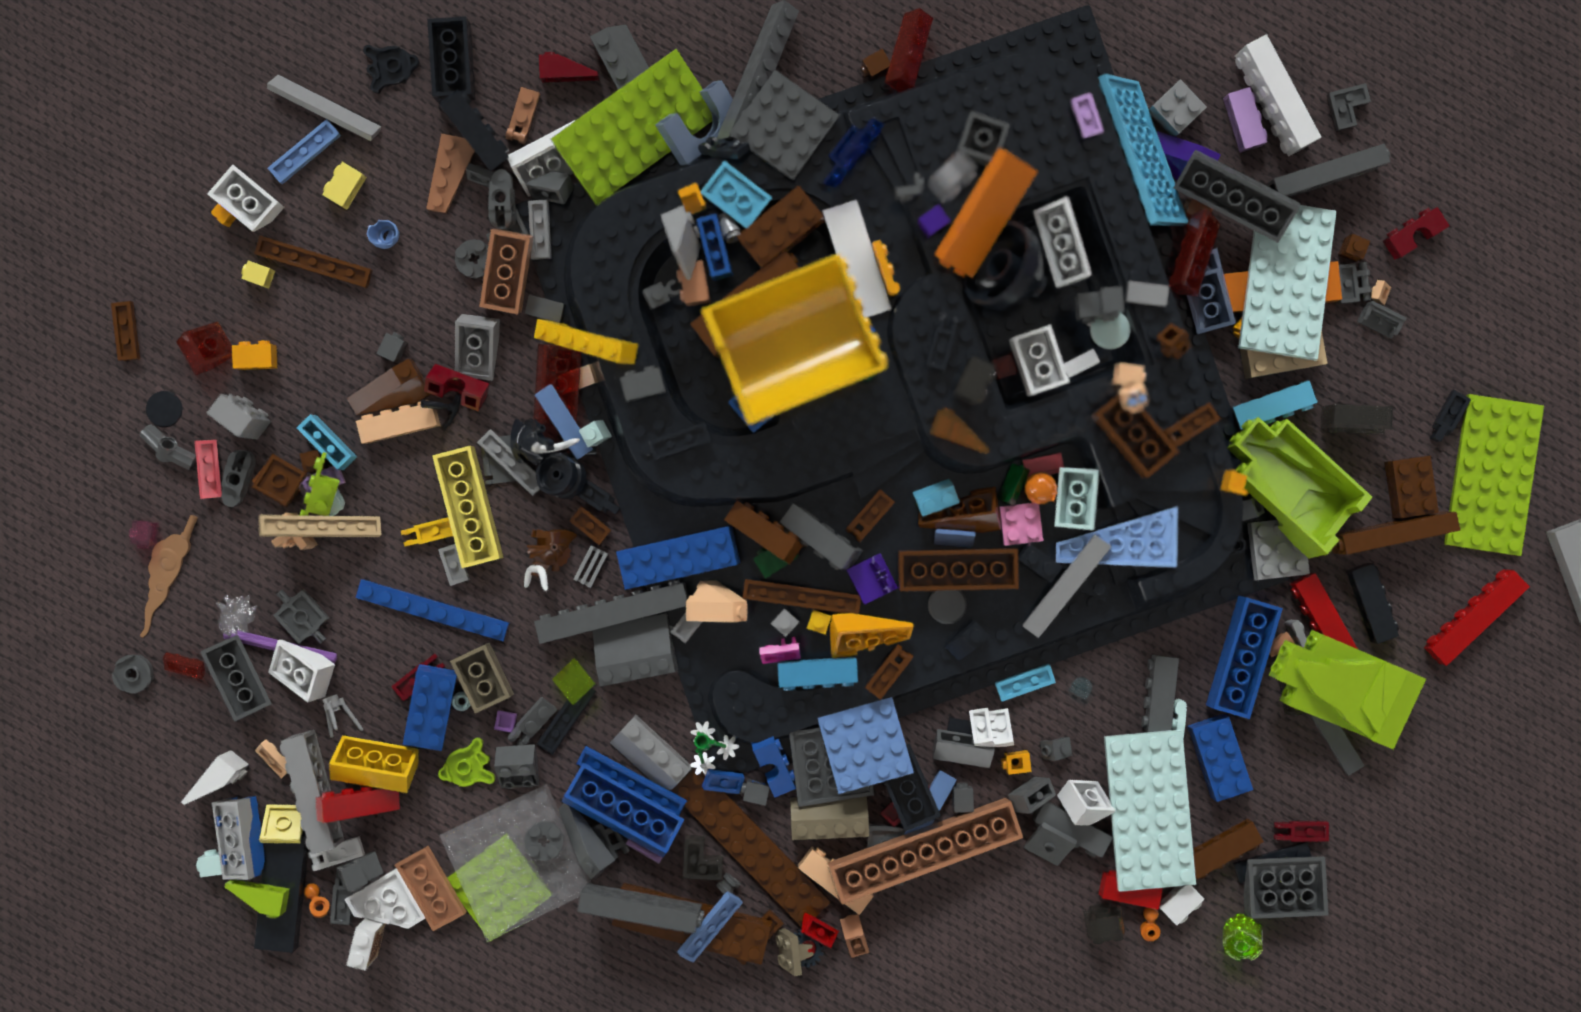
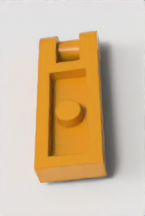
M880 240L872 242L871 246L886 292L889 296L894 297L898 294L900 286L893 280L892 275L895 273L892 264H888L886 256H888L886 245H882Z

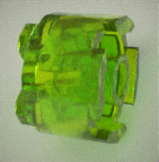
M1242 913L1228 919L1223 925L1224 952L1230 958L1240 961V958H1250V961L1260 956L1263 944L1261 925Z

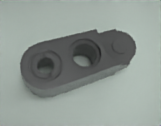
M499 169L494 172L493 176H491V181H489V221L497 229L509 230L516 222L513 177H511L509 172ZM505 194V201L500 203L499 196ZM503 215H505V222L501 221Z
M236 450L227 459L221 485L223 487L221 498L228 507L238 506L246 497L256 464L254 454L248 450ZM245 457L244 463L241 464V459ZM236 475L240 477V482L237 485L234 482Z

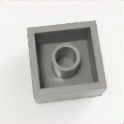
M1180 79L1149 109V112L1169 135L1176 137L1207 107Z

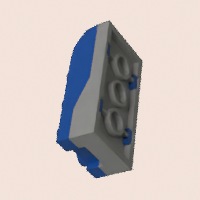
M256 796L243 799L230 797L212 802L222 878L248 880L261 875L265 856L264 843H260L259 840L261 822Z

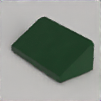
M1012 463L997 497L998 500L1015 506L1030 470Z

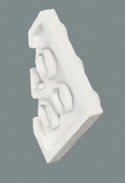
M396 868L380 877V879L368 884L361 891L353 893L344 899L353 915L359 918L372 919L377 922L398 925L407 929L425 919Z

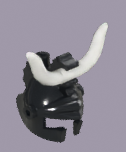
M529 418L525 420V423L515 419L511 430L510 445L512 454L519 463H525L528 460V462L537 466L546 453L566 449L578 443L580 439L575 438L554 444L553 440L544 437L543 432L546 430V427L538 423L536 419Z

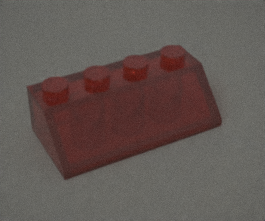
M1208 209L1192 214L1191 220L1187 224V233L1185 239L1182 240L1181 252L1175 261V271L1169 281L1170 288L1176 294L1198 297L1220 228L1219 221Z
M538 344L535 394L551 384L577 423L581 352L560 345ZM535 397L533 420L536 419L537 422L552 423Z

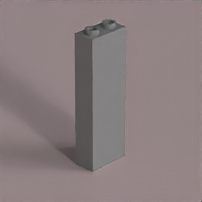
M1581 519L1547 531L1546 534L1581 624Z

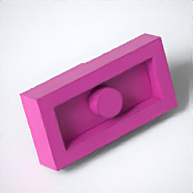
M792 637V643L789 645L785 644V640L782 639V646L767 645L759 648L762 664L801 659L799 644L796 643V639Z

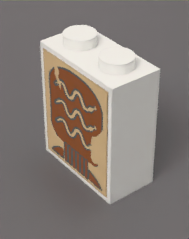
M365 918L356 927L346 966L366 970L372 964L379 953L385 923Z

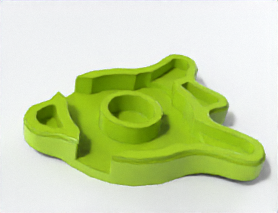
M477 737L468 747L453 751L447 758L443 768L439 770V778L444 781L453 782L459 785V787L470 786L476 782L492 784L496 777L495 774L484 768V765L490 761V758L482 751L483 740Z

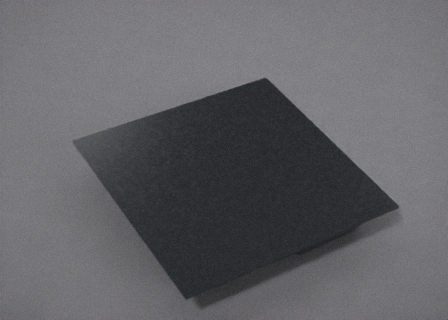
M1089 5L817 99L840 116L794 181L750 150L739 159L710 157L701 154L697 157L698 161L692 165H680L672 151H670L597 205L580 182L573 184L575 188L565 204L549 202L552 259L533 260L546 299L566 304L562 323L567 324L569 327L638 344L635 364L618 363L563 347L571 371L592 364L598 383L578 391L589 422L603 420L612 435L611 438L599 444L598 448L633 547L730 526L731 524L724 519L736 501L742 504L746 501L755 507L753 510L755 513L758 514L761 511L770 517L768 519L770 523L773 524L776 521L784 527L780 521L792 504L795 503L816 516L821 524L825 523L834 529L835 535L839 534L848 539L851 547H859L863 550L853 566L881 553L898 587L897 551L1018 549L1019 554L1026 545V543L1004 546L1002 529L984 533L974 532L975 539L972 548L935 545L934 534L936 529L919 528V510L912 492L949 479L954 485L957 497L963 498L971 495L970 492L973 490L995 486L998 497L1012 463L1023 466L1022 460L1058 452L1062 453L1064 468L1099 470L1094 530L1055 526L1057 495L1054 502L1050 501L1046 504H1039L1043 541L1031 542L1029 544L1038 548L1054 561H1056L1057 542L1178 507L1177 567L1097 564L1090 574L1112 583L1105 601L1077 590L1039 638L1024 628L1023 624L1058 579L1054 578L1052 582H1047L1019 561V589L961 590L967 602L966 611L960 620L952 624L940 623L931 616L928 610V599L934 590L899 591L897 588L865 605L861 600L859 615L913 623V630L908 640L891 645L880 644L874 647L875 650L869 651L867 648L857 651L858 655L851 656L856 657L858 682H854L853 686H842V683H838L830 688L815 685L813 689H803V686H795V690H783V687H779L778 662L762 664L759 649L767 645L782 646V639L785 640V644L789 645L792 643V637H794L796 643L799 644L801 659L787 661L832 658L830 641L832 615L847 613L744 599L747 601V621H703L686 644L672 634L678 664L677 672L695 723L698 722L703 727L704 723L708 721V729H715V732L709 734L715 741L724 742V736L727 735L729 740L735 737L734 744L739 745L738 749L733 750L735 757L729 755L727 760L723 759V754H717L721 747L712 745L706 751L708 758H715L711 762L715 766V769L712 770L745 773L759 768L760 765L753 752L751 742H761L770 737H774L775 740L779 738L783 748L780 750L781 754H786L788 758L792 756L789 740L790 733L819 726L818 718L880 701L865 686L897 644L902 646V650L906 653H911L913 658L881 700L892 697L897 716L901 718L994 685V682L1045 664H1053L1229 602L1237 599L1238 596H1246L1290 579V577L1254 580L1247 523L1271 521L1267 509L1264 507L1265 513L1257 518L1242 521V498L1252 495L1248 492L1247 495H1237L1220 490L1225 471H1235L1242 463L1227 449L1231 444L1230 439L1240 432L1205 332L1197 334L1182 280L1184 278L1168 226L1151 225L1145 217L1146 210L1139 200V191L1133 183L1131 168L1125 161L1126 154L1120 146V137L1114 129L1113 118L1107 109L1105 95L1099 88L1100 81L1098 77L1104 74L1115 75ZM1091 93L1103 132L1083 139L1070 101ZM971 111L1010 124L1002 149L1038 171L1008 221L1023 225L1037 236L1040 244L1043 272L1046 276V286L1038 297L1034 299L1029 298L999 310H989L973 302L965 292L963 276L954 272L955 267L950 266V268H947L940 264V258L934 255L987 166L955 156ZM724 161L772 197L757 219L798 186H800L823 216L824 210L857 200L870 243L872 245V242L880 240L882 245H886L888 251L886 259L888 264H892L895 273L892 275L893 280L900 286L896 296L891 297L887 294L891 310L868 317L870 324L876 330L872 334H877L881 344L878 349L880 353L884 352L888 364L885 365L886 369L877 372V376L868 382L866 379L862 382L857 380L781 411L754 433L728 403L736 396L721 355L716 357L711 352L691 323L703 314L702 309L717 304L761 270V267L739 240L734 243H727L724 240L733 276L714 281L711 277L702 238L700 237L698 240L701 247L696 261L703 260L705 263L711 303L687 306L685 301H681L679 293L675 297L668 296L670 299L668 303L651 310L642 293L643 290L659 283L666 287L667 283L671 280L676 282L673 286H670L672 291L683 290L682 282H679L677 277V270H680L679 263L672 250L661 215L678 207H684L678 190L697 183L701 192ZM915 173H919V178H923L924 191H921L920 197H915L912 201L901 202V199L895 200V189L898 187L914 186L913 176ZM703 195L702 198L706 209L692 215L695 222L692 226H697L698 230L697 219L713 214L719 217V215L725 213ZM1068 197L1091 276L1077 283L1056 288L1033 211ZM530 199L515 205L529 235L528 201L538 199ZM940 205L950 221L928 238L917 221L931 209ZM826 219L822 225L787 252L788 255L792 253L799 263L796 265L799 269L837 255ZM736 222L738 227L743 232L745 228L741 226L738 222ZM1132 281L1169 286L1167 306L1160 307L1125 302L1127 283ZM1122 286L1124 302L1122 314L1129 322L1130 335L1122 346L1116 349H1105L1093 340L1091 326L1083 323V321H1077L1075 297L1081 293L1099 292L1101 288ZM941 313L946 314V321L942 329L949 331L952 318L954 316L959 317L955 329V338L944 372L925 367ZM1171 323L1188 333V340L1192 346L1178 360L1172 356L1167 357L1160 350L1161 345L1157 339V336ZM1051 325L1063 364L1094 349L1100 361L1099 363L1070 378L1068 376L1069 382L1027 396L1009 340ZM1118 363L1144 366L1143 372L1146 375L1143 384L1148 396V403L1143 408L1162 431L1209 402L1220 418L1216 423L1177 446L1176 449L1179 452L1148 478L1140 477L1091 417V415L1116 396L1122 388L1119 385H1112L1115 365ZM649 366L660 368L666 393L627 402L620 377L625 376L624 373L636 370V373L644 372L643 368ZM703 422L706 423L711 438L710 442L654 460L648 441ZM1178 430L1173 432L1176 439L1181 436ZM1059 473L1051 474L1050 476L1056 482L1058 493ZM1025 483L1015 505L1033 503L1025 492ZM881 489L895 503L859 543L855 540L856 537L851 533L848 534L845 529ZM998 500L999 507L1011 505ZM860 523L856 526L861 532L865 528ZM734 526L732 527L741 563L647 585L650 591V587L661 585L664 588L669 586V582L680 580V583H686L688 595L693 596L697 590L696 586L700 581L717 580L743 598L745 579L859 595L847 569L839 568L837 570L829 564L830 560L825 556L821 558L813 552L815 549L810 545L808 547L803 545L799 550L801 556L792 561L791 564L784 566L765 578L753 560L757 556L756 552L763 548V546ZM1238 536H1240L1246 543L1245 550L1239 555H1233L1231 551L1233 548H1237L1238 544L1236 541ZM1061 568L1058 574L1063 575L1065 570ZM686 606L658 613L657 615L667 613L669 624L674 627L685 614ZM784 609L799 621L786 637L771 624ZM813 610L831 616L826 634L807 628ZM974 620L989 637L974 651L958 661L945 646ZM899 656L894 659L898 664L903 660Z

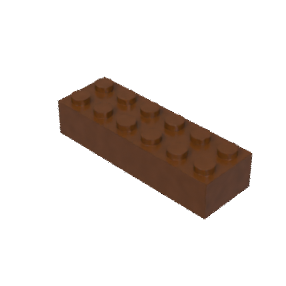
M1018 549L897 551L899 591L1019 589Z

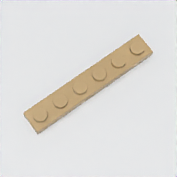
M260 515L259 535L260 537H380L381 523L380 517Z

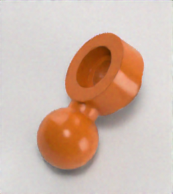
M310 883L304 888L305 897L312 900L309 906L310 913L316 918L324 917L330 909L329 901L324 897L318 896L320 893L318 885ZM322 905L323 910L317 911L316 907Z
M1145 907L1143 916L1147 921L1141 924L1140 933L1146 941H1155L1160 936V928L1154 922L1158 918L1159 912L1157 909Z

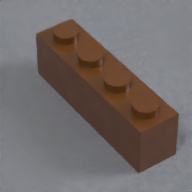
M736 501L724 520L785 562L791 564L803 544L798 542L800 537L791 531L788 534L783 531L785 527L776 521L773 524L768 521L770 517L761 511L758 514L753 511L755 507L746 501L744 504Z
M1247 818L1193 848L1196 879H1203L1210 874L1209 872L1225 867L1227 862L1241 858L1243 853L1259 848V844L1264 841L1251 820Z

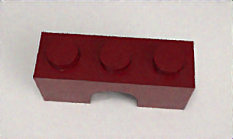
M1429 207L1418 213L1420 217L1417 219L1411 218L1402 224L1404 227L1400 230L1395 228L1386 234L1387 238L1383 240V243L1394 260L1403 257L1418 247L1413 239L1415 230L1420 231L1426 239H1429L1450 226L1438 207L1431 210Z
M434 364L426 376L424 392L441 398L449 391L459 392L462 395L460 405L479 412L488 396L489 383Z

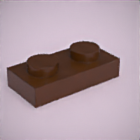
M583 506L570 519L573 525L598 545L612 531Z

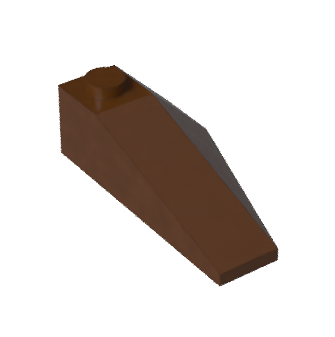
M408 358L355 392L347 400L355 414L360 415L414 404L431 394L424 392L425 379L414 360Z
M996 486L973 490L970 492L971 495L963 498L958 496V504L923 517L919 511V528L977 533L1001 530Z

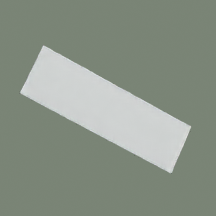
M857 200L824 210L823 213L836 254L840 253L841 258H846L849 265L847 273L849 277L853 276L856 282L855 297L856 299H861L864 307L863 316L869 317L891 310Z

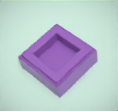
M498 710L494 730L511 733L515 728L517 713Z

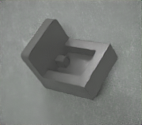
M915 173L913 176L914 186L898 187L895 189V200L901 199V202L912 201L915 197H920L921 191H924L923 178H919V173Z
M1070 737L1040 741L1043 760L1057 761L1073 756Z

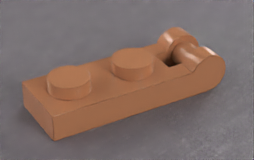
M521 87L511 122L506 132V139L511 141L515 139L521 144L526 143L540 97L539 92ZM516 127L522 128V132H515Z

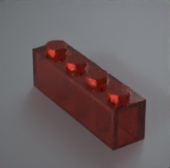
M921 8L904 13L885 80V83L897 91L912 88L916 82L933 17Z

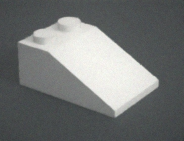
M280 639L277 641L268 673L305 701L311 702L326 696L335 664L319 653Z
M231 750L219 755L181 803L185 805L229 783L234 784L237 780H241L248 772L245 769L249 764Z

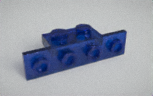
M872 118L863 131L853 124L830 153L829 157L836 165L823 183L834 188L843 181L845 174L854 167L856 160L867 150L870 142L879 135L884 124Z

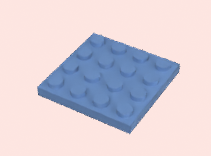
M892 697L818 718L838 794L914 773Z

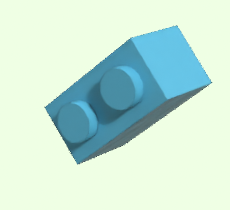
M949 479L912 492L922 517L959 503L954 485Z

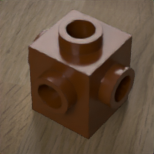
M1172 323L1157 336L1162 353L1167 357L1172 356L1176 360L1192 347L1188 340V333Z

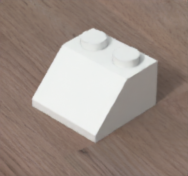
M1068 780L1057 795L1074 825H1091L1116 811L1111 806L1110 800L1098 781Z

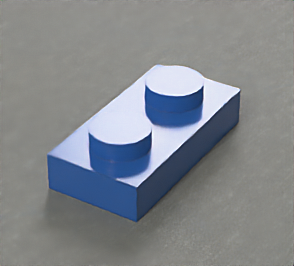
M708 769L702 787L704 790L739 794L745 777L742 773Z

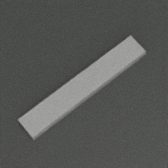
M277 75L267 83L268 90L369 141L377 136L381 130V126L280 75Z
M1094 534L1024 622L1023 627L1039 638L1109 551L1111 545Z

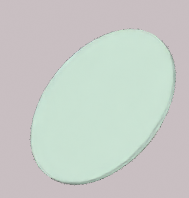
M1122 313L1114 321L1103 322L1102 319H1095V322L1091 323V336L1095 343L1102 348L1116 349L1122 346L1129 338L1130 325Z

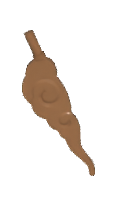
M190 515L181 535H170L165 540L158 542L152 550V559L148 567L151 575L148 582L150 589L149 599L145 607V627L140 634L141 637H145L149 632L153 613L166 600L169 594V587L176 580L181 570L183 558L188 554L191 547L190 538L198 519L197 516Z

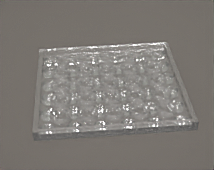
M547 784L439 835L487 942L580 897L581 891L587 883H592L578 862L563 824V818ZM539 821L553 822L559 827L564 838L561 851L555 858L548 861H539L529 856L524 845L526 832ZM543 835L542 839H538V842L542 846H546V843H549L550 840L546 839V836Z

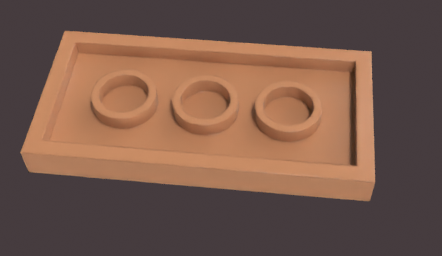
M429 846L395 864L396 869L403 878L432 931L461 917L467 912Z

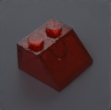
M218 321L185 331L176 341L195 375L210 371L232 358V344Z

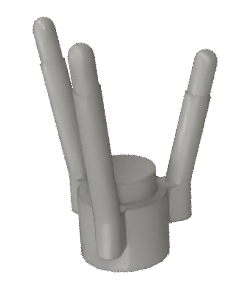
M336 694L323 699L330 738L334 737L333 727L334 730H338L334 712L341 710L340 706L343 707L357 728L363 731L362 726L345 704L343 697L339 699Z

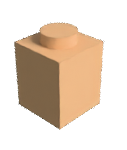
M1124 363L1116 364L1112 385L1122 386L1126 382L1135 380L1143 384L1146 375L1143 372L1144 366Z

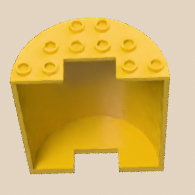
M840 253L702 309L748 425L886 369L885 365L888 364L884 352L880 353L878 349L881 344L877 334H872V327L868 317L864 318L862 314L864 307L861 299H856L855 297L856 282L853 276L849 277L847 269H849L848 262L845 257L841 258Z

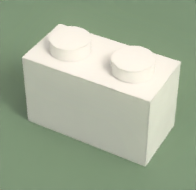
M1192 885L1176 886L1160 901L1159 908L1178 925L1185 922L1188 915L1202 905L1204 898Z

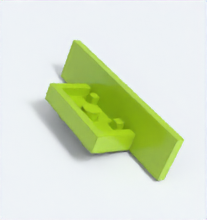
M325 452L322 453L321 458L317 457L314 465V469H317L316 476L311 475L308 486H311L312 489L310 493L306 492L303 503L307 504L305 510L301 509L299 516H308L309 512L322 516H329L340 480L321 475L327 455Z

